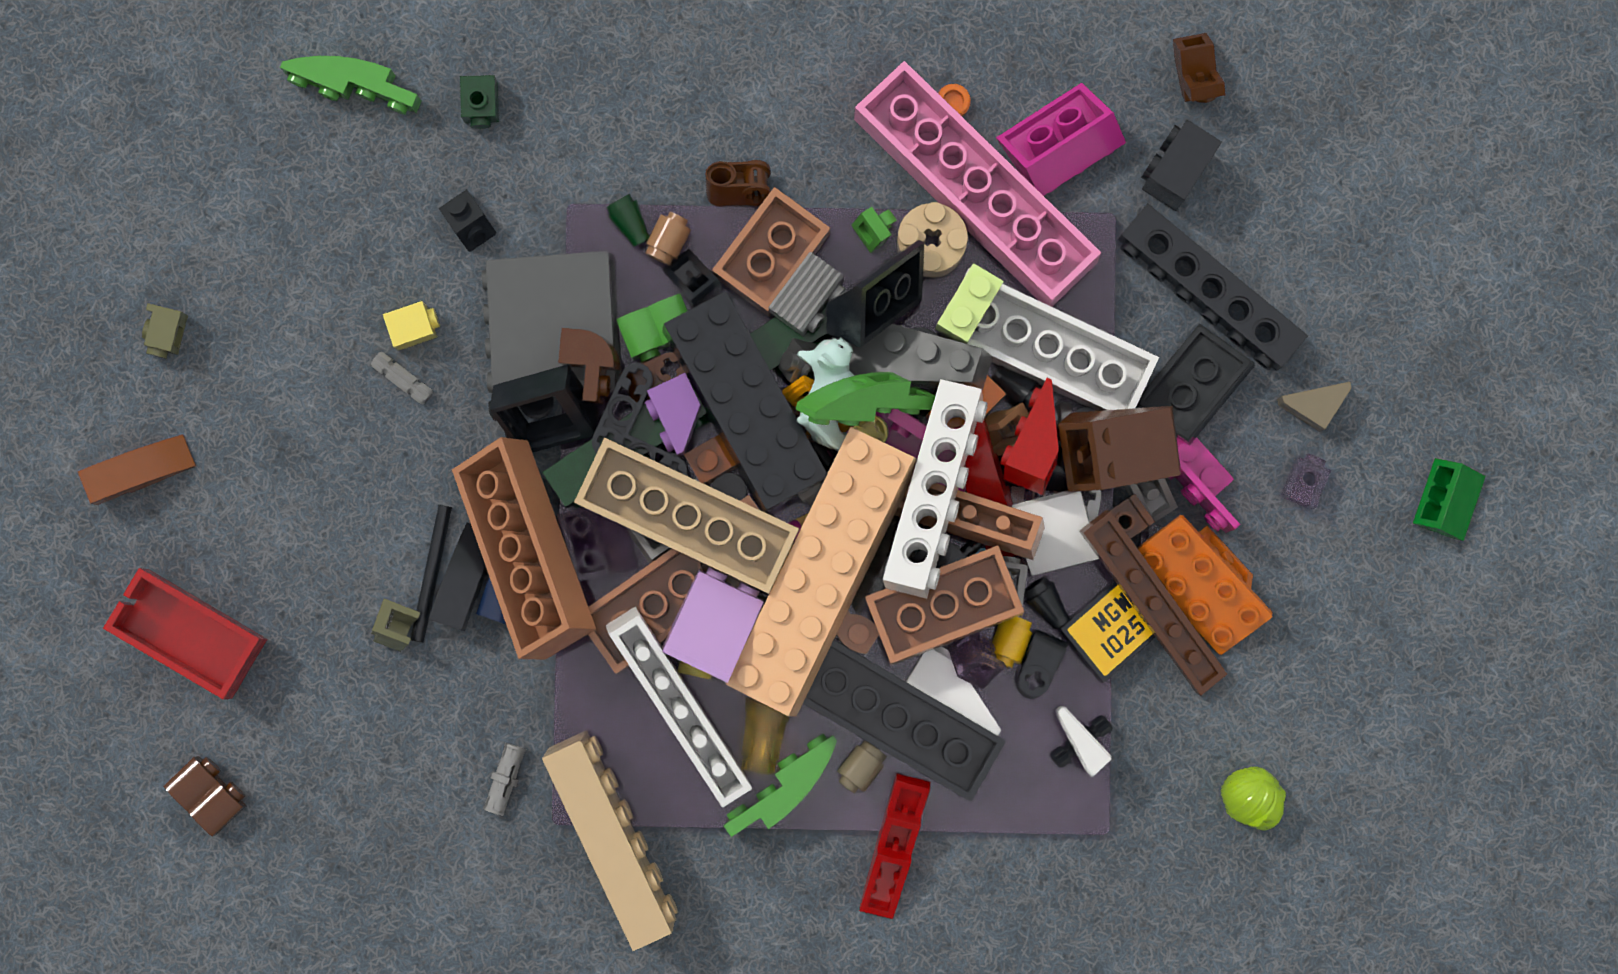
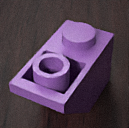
M686 373L647 390L650 399L645 401L653 421L660 418L666 430L659 434L668 453L675 450L678 457L686 453L702 408Z

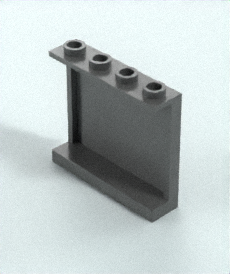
M596 251L486 260V270L482 271V286L485 291L487 290L488 304H484L483 316L485 324L489 325L490 338L485 340L486 356L488 359H491V372L487 373L489 393H492L493 385L563 366L558 363L562 328L582 329L598 334L613 345L620 359L619 326L616 321L618 319L615 255L611 252ZM571 367L584 387L585 368ZM621 369L620 371L607 370L606 375H609L611 378L610 393H613L617 385Z

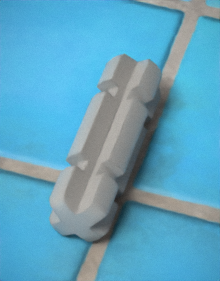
M379 352L372 360L371 366L379 373H385V377L405 393H411V397L418 403L425 404L433 393L432 389L423 382L419 383L418 378L397 362L393 363V359L384 352Z

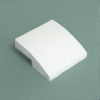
M1064 491L1012 505L1013 508L1043 517L1045 529L1034 560L1027 559L1032 576L1099 559L1079 532L1089 524V516L1081 491Z

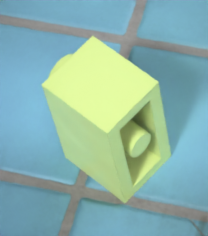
M973 263L939 319L935 329L954 341L967 344L1004 281Z

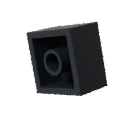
M1186 120L1181 128L1174 125L1160 147V150L1164 152L1163 157L1156 153L1141 176L1146 181L1142 190L1174 211H1177L1222 141L1189 120Z

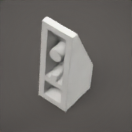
M942 646L922 653L906 682L992 733L999 735L1001 732L1000 727L960 666L952 661L955 654Z

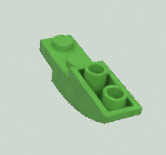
M310 56L282 61L280 69L288 75V82L306 89L308 84L320 88L318 94L336 102L339 97L349 100L353 88H356L355 94L372 102L378 97L388 101L387 107L404 115H406L407 110L417 113L422 102L417 94L392 84L396 75L390 68L373 62L341 56Z
M874 372L851 376L825 385L798 401L796 410L809 416L808 421L815 424L829 425L830 420H838L841 424L859 426L860 421L874 422L876 412L891 413V409H899L901 412L908 414H920V410H932L935 395L919 387H910L911 381L893 372Z
M822 733L806 744L809 751L800 757L792 753L777 763L780 770L775 773V776L782 786L776 789L771 784L755 795L759 801L749 808H746L745 804L742 803L727 813L726 816L729 821L723 826L731 837L759 818L770 829L787 816L811 791L822 775L837 743L834 735L827 738Z

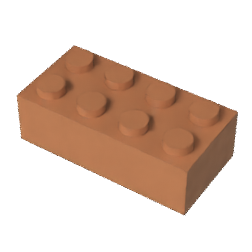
M998 545L939 568L940 576L935 590H929L927 599L887 588L865 596L891 665L1024 614V609Z

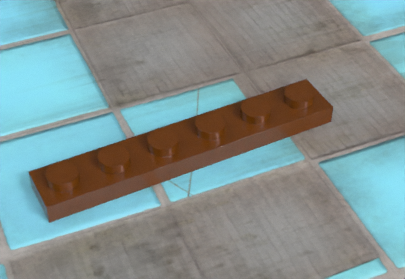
M1105 510L1079 531L1197 694L1203 695L1228 675L1111 511Z

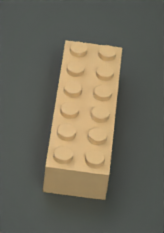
M607 438L603 439L574 503L768 594L799 531V528Z
M586 730L549 747L542 760L632 950L635 951L672 934L676 921L675 914L678 913L672 896L670 894L664 895L660 885L663 882V878L655 862L650 864L645 851L648 850V846L641 831L635 832L630 820L633 819V814L629 804L625 799L620 801L615 788L619 787L612 769L604 768L600 758L604 753L596 736L590 738Z

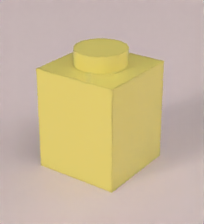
M423 301L383 314L393 347L398 351L437 338L435 329L440 327L438 317L434 308L428 309Z

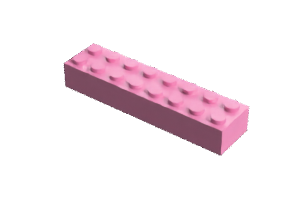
M905 61L855 107L854 120L938 203L946 205L957 212L965 223L967 231L1038 301L1053 307L1098 263L1102 252Z

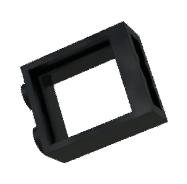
M569 364L493 385L491 401L488 403L491 418L499 423L505 432L506 438L528 440L532 453L592 437L596 431L599 409L595 404L583 401L584 387ZM555 396L566 413L528 423L517 406Z

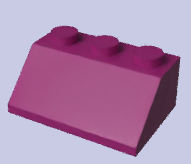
M1083 83L1075 86L996 137L1017 171L1043 196L1054 191L1058 186L1075 175L1082 173L1086 168L1103 157L1110 155L1126 143L1114 112Z

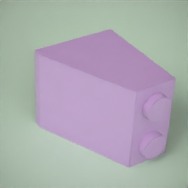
M708 567L706 572L698 570L662 645V652L728 683L764 601L757 597L760 591L743 582H740L738 587L725 582L728 577L726 574Z

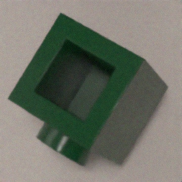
M495 75L460 76L461 118L464 123H470V127L474 129H486L491 127L492 122H499L498 81Z

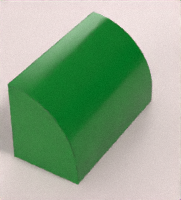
M1435 458L1413 524L1438 534L1464 541L1486 476L1462 463Z

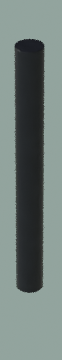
M438 505L416 610L420 612V615L413 624L411 641L424 643L452 511V507Z

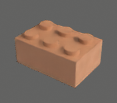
M774 187L714 266L712 273L720 282L769 317L771 315L768 309L770 304L809 252L816 255L830 236L831 228Z

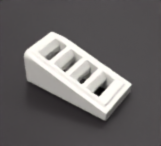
M1059 706L1055 710L1056 716L1086 773L1093 777L1112 759V756L1066 707Z

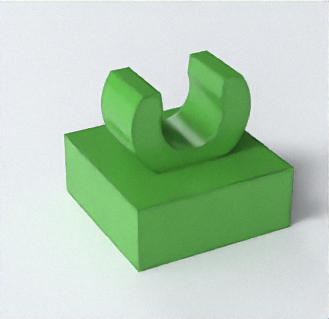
M870 207L862 212L851 226L870 253L880 248L892 235L888 229L892 227L891 224L896 222L897 219L889 209L878 216L873 207Z

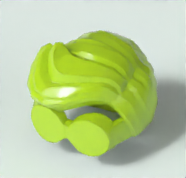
M1249 767L1237 770L1227 777L1221 786V796L1225 804L1226 813L1239 823L1262 831L1269 830L1280 822L1284 813L1286 792L1269 771L1261 767Z

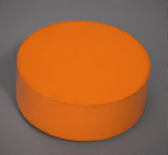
M948 84L941 88L938 94L961 116H964L970 107L971 101L968 91L959 84Z

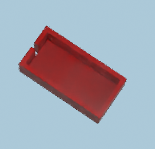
M144 568L137 570L123 596L129 599H137L136 603L133 605L130 602L119 601L103 627L104 630L221 699H232L268 640L150 569Z

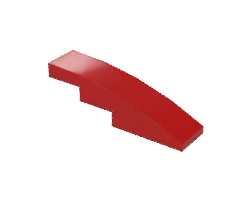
M985 419L983 423L977 422L974 431V434L978 435L976 450L973 456H967L964 466L969 468L965 485L966 490L969 494L1012 507L1013 501L1009 486L1005 485L998 454L994 453ZM963 425L957 426V427H953V428H951V429H959V428H961ZM985 545L986 549L992 548L991 546ZM1000 550L1002 556H1017L1015 554Z
M896 774L877 838L859 911L893 919L910 868L911 856L921 827V817L930 792L931 782Z

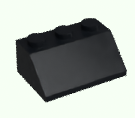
M917 240L894 254L860 280L853 283L841 294L831 299L827 303L825 316L827 317L826 333L834 337H841L848 343L861 348L922 301L924 242Z

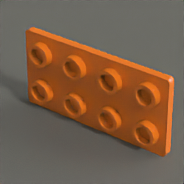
M1179 515L1138 547L1140 553L1191 624L1219 655L1224 654L1272 618L1273 612L1251 589L1253 574L1208 525L1198 532L1183 515Z

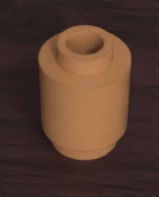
M669 212L668 216L660 215L646 243L648 248L645 254L670 266L673 259L677 260L691 232V229L686 227L688 220L673 212Z

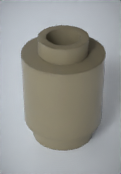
M864 740L861 746H855L836 771L841 776L838 782L853 794L858 789L865 793L884 768L882 763L887 756L871 743Z

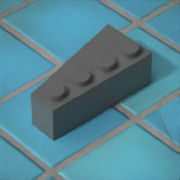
M891 324L861 348L850 344L853 352L849 363V371L854 376L874 372H893L911 381L910 387L938 389L940 379L983 390L993 357L983 348Z

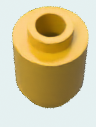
M1016 617L998 624L988 653L994 655V663L1008 668H1013L1014 663H1022L1032 636L1030 631L1031 622Z

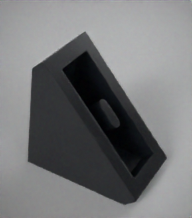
M689 248L677 260L672 261L670 266L667 265L662 269L693 308L715 297L723 290L718 278Z

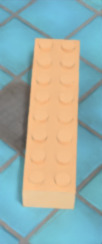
M850 427L726 685L787 716H797L911 482L917 462L915 457Z

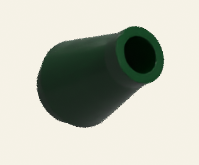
M630 194L606 207L610 214L607 217L628 239L633 248L649 239L650 235L638 201H634Z

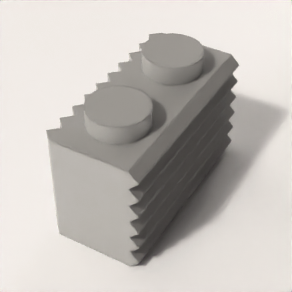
M809 252L768 307L769 313L802 337L808 330L814 333L825 318L821 313L827 306V303L845 291L846 288L842 286L844 275L821 260L814 253Z

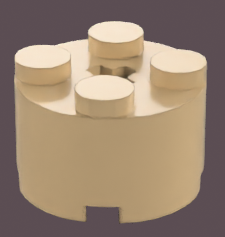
M931 202L917 206L904 217L900 224L897 236V250L899 252L917 240L923 241V276L934 278L945 276L959 265L966 250L968 235L965 223L957 212L941 203ZM926 235L931 237L938 236V247L934 244L926 246Z

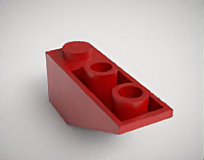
M1048 377L1041 389L1038 387L1034 389L1028 407L1032 408L1028 418L1025 416L1020 418L1014 434L1018 438L1014 446L1008 445L1000 463L1005 466L1004 480L1043 495L1056 468L1059 452L1052 379Z

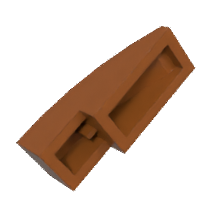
M182 434L118 455L77 472L90 504L100 505L126 493H133L191 469L196 464Z

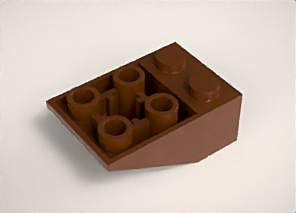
M1172 406L1073 412L1058 424L1068 492L1104 490L1181 475Z

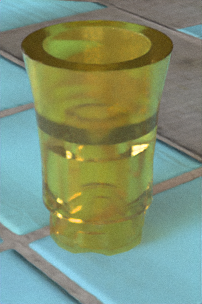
M745 697V727L741 755H743L741 769L760 774H772L775 772L776 761H779L781 745L790 716L751 697Z

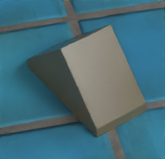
M1345 382L1284 395L1277 399L1278 406L1321 432L1327 428L1352 388L1351 383Z

